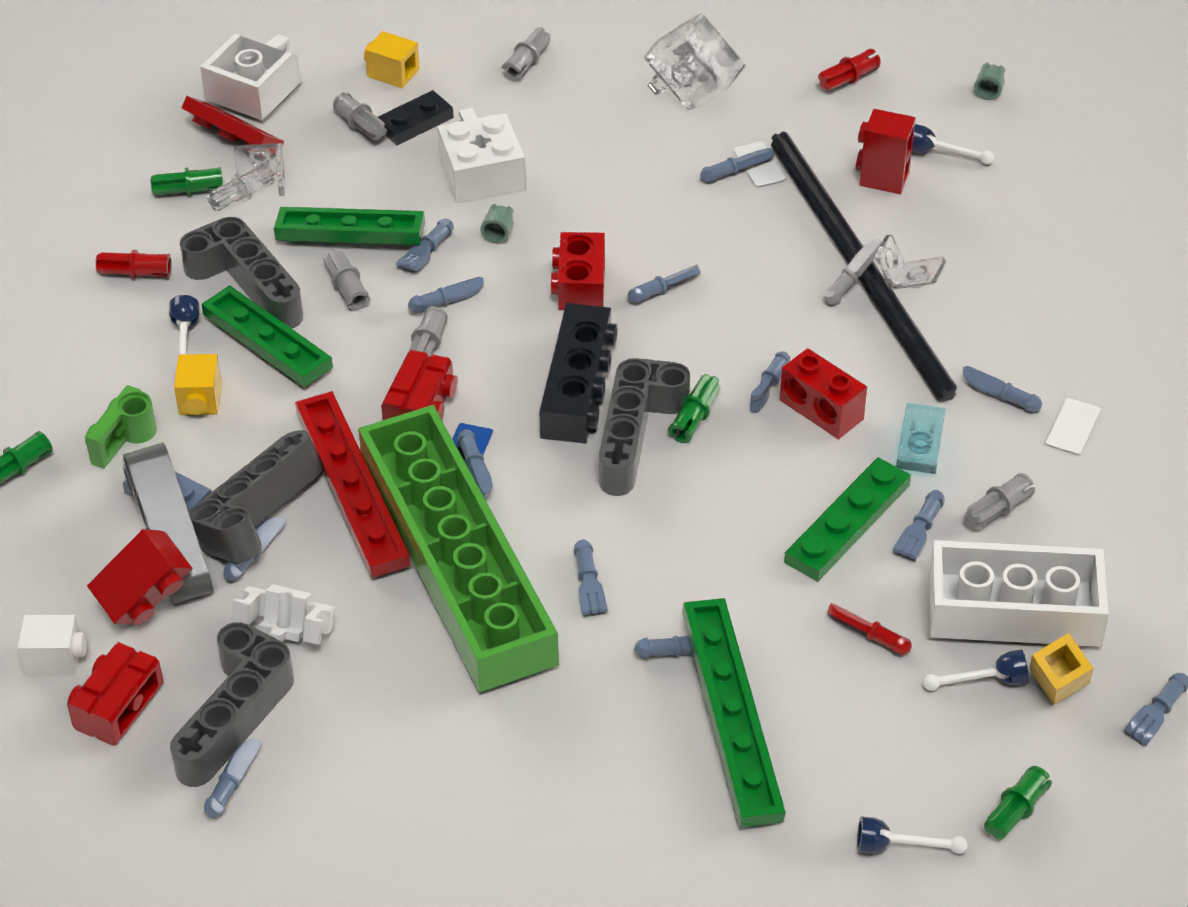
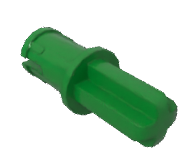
M187 167L185 172L156 174L151 176L150 179L151 190L155 195L187 192V195L191 196V193L223 190L221 167L204 170H189Z
M702 375L690 395L685 396L681 400V410L673 423L668 427V433L671 437L674 436L677 429L680 430L674 439L677 442L689 443L700 422L706 420L709 416V407L721 389L719 379L716 376Z
M37 431L15 447L11 448L8 446L3 449V455L0 456V484L15 474L20 476L25 474L27 467L53 452L51 442L44 433Z
M1030 766L1013 787H1008L1002 792V802L984 823L985 831L992 834L995 839L1001 840L1007 836L1020 819L1029 818L1034 812L1036 802L1052 786V780H1047L1050 775L1041 767Z

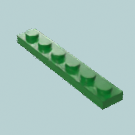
M725 598L684 602L682 615L739 827L784 822L786 811Z

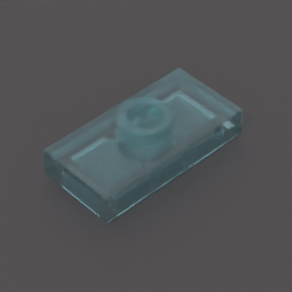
M906 403L896 467L903 470L936 474L946 408Z

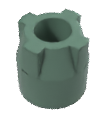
M988 62L982 65L974 85L976 94L985 100H993L999 97L1005 82V68L1002 65H990Z
M491 205L480 227L482 236L491 243L499 244L505 242L514 224L512 215L514 210L510 206Z

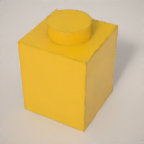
M382 31L372 42L368 43L364 51L367 77L404 88L420 70L418 42Z
M178 354L174 391L179 415L218 414L222 380L217 354Z
M1067 633L1032 654L1029 670L1052 704L1055 705L1090 684L1094 668L1072 636Z

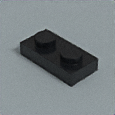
M432 90L378 116V118L384 122V127L387 129L385 136L397 146L453 119L454 114L453 107Z

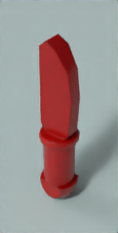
M830 603L827 610L828 614L867 633L869 641L874 640L902 655H906L911 651L912 644L908 638L881 626V623L878 621L871 623L836 604Z

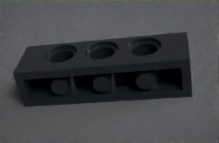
M566 303L539 411L540 439L587 444L590 428L597 429L599 405H596V401H603L606 378L602 377L603 373L609 374L612 351L608 350L609 346L615 347L618 333V324L611 323L610 307Z

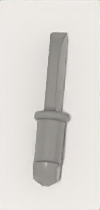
M880 239L866 244L854 256L848 266L842 270V274L829 289H826L824 300L828 305L838 304L850 286L857 282L858 277L862 275L883 249Z

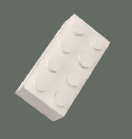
M933 540L929 569L930 638L1051 644L1069 633L1078 646L1102 647L1109 615L1104 549Z

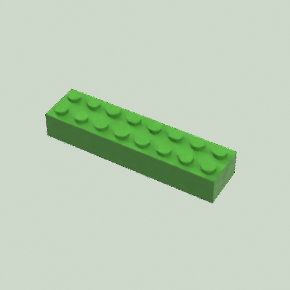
M431 405L358 428L360 450L405 547L479 693L559 666L558 632L435 406Z

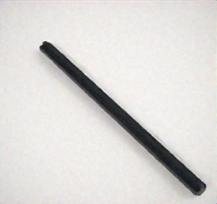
M784 131L780 134L775 133L771 137L773 140L771 143L773 150L849 264L864 246L790 135ZM872 261L858 279L936 398L942 402L947 399H953L956 396V384L874 261Z

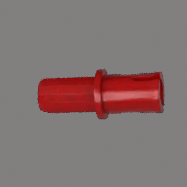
M872 48L852 58L844 57L840 60L839 64L819 73V86L830 91L847 82L850 84L855 83L860 76L872 70H877L880 67V57L877 54L869 58V56L876 52Z
M132 250L131 253L101 252L96 256L95 266L98 273L130 275L131 279H136L137 276L169 278L172 269V259L170 254L139 253L138 250Z

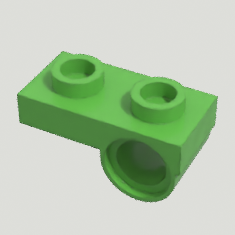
M127 385L117 398L111 400L107 410L96 424H92L89 427L85 436V444L87 445L92 465L105 469L126 441L139 444L147 442L155 436L157 427L152 401L148 394L142 392L141 389Z

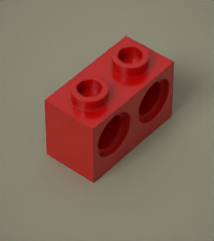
M560 232V247H553L552 269H558V272H551V295H558V310H564L566 303L604 306L605 233Z
M809 348L782 367L779 401L838 440L864 420L867 386Z

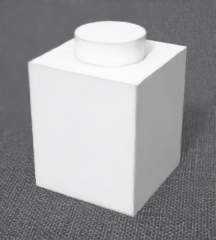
M24 615L17 647L24 675H76L78 660L85 657L87 648L85 632H79L76 616Z

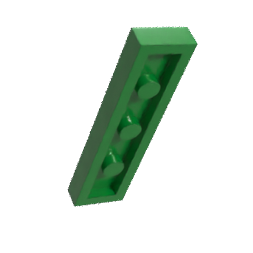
M280 206L274 225L275 240L291 242L317 241L327 243L398 244L402 246L420 245L425 226L424 211Z
M230 285L201 304L205 317L304 388L333 368L330 355Z
M877 457L785 551L784 563L819 582L910 486L911 474Z

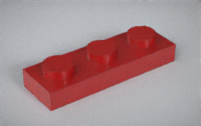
M186 95L181 109L193 114V122L211 129L212 125L219 127L217 134L235 142L238 141V138L246 141L245 148L260 155H264L265 150L277 154L280 153L284 144L283 140L205 101Z

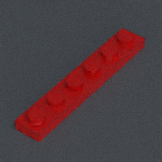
M333 391L296 401V413L304 430L310 435L322 464L324 475L371 578L410 567V555Z

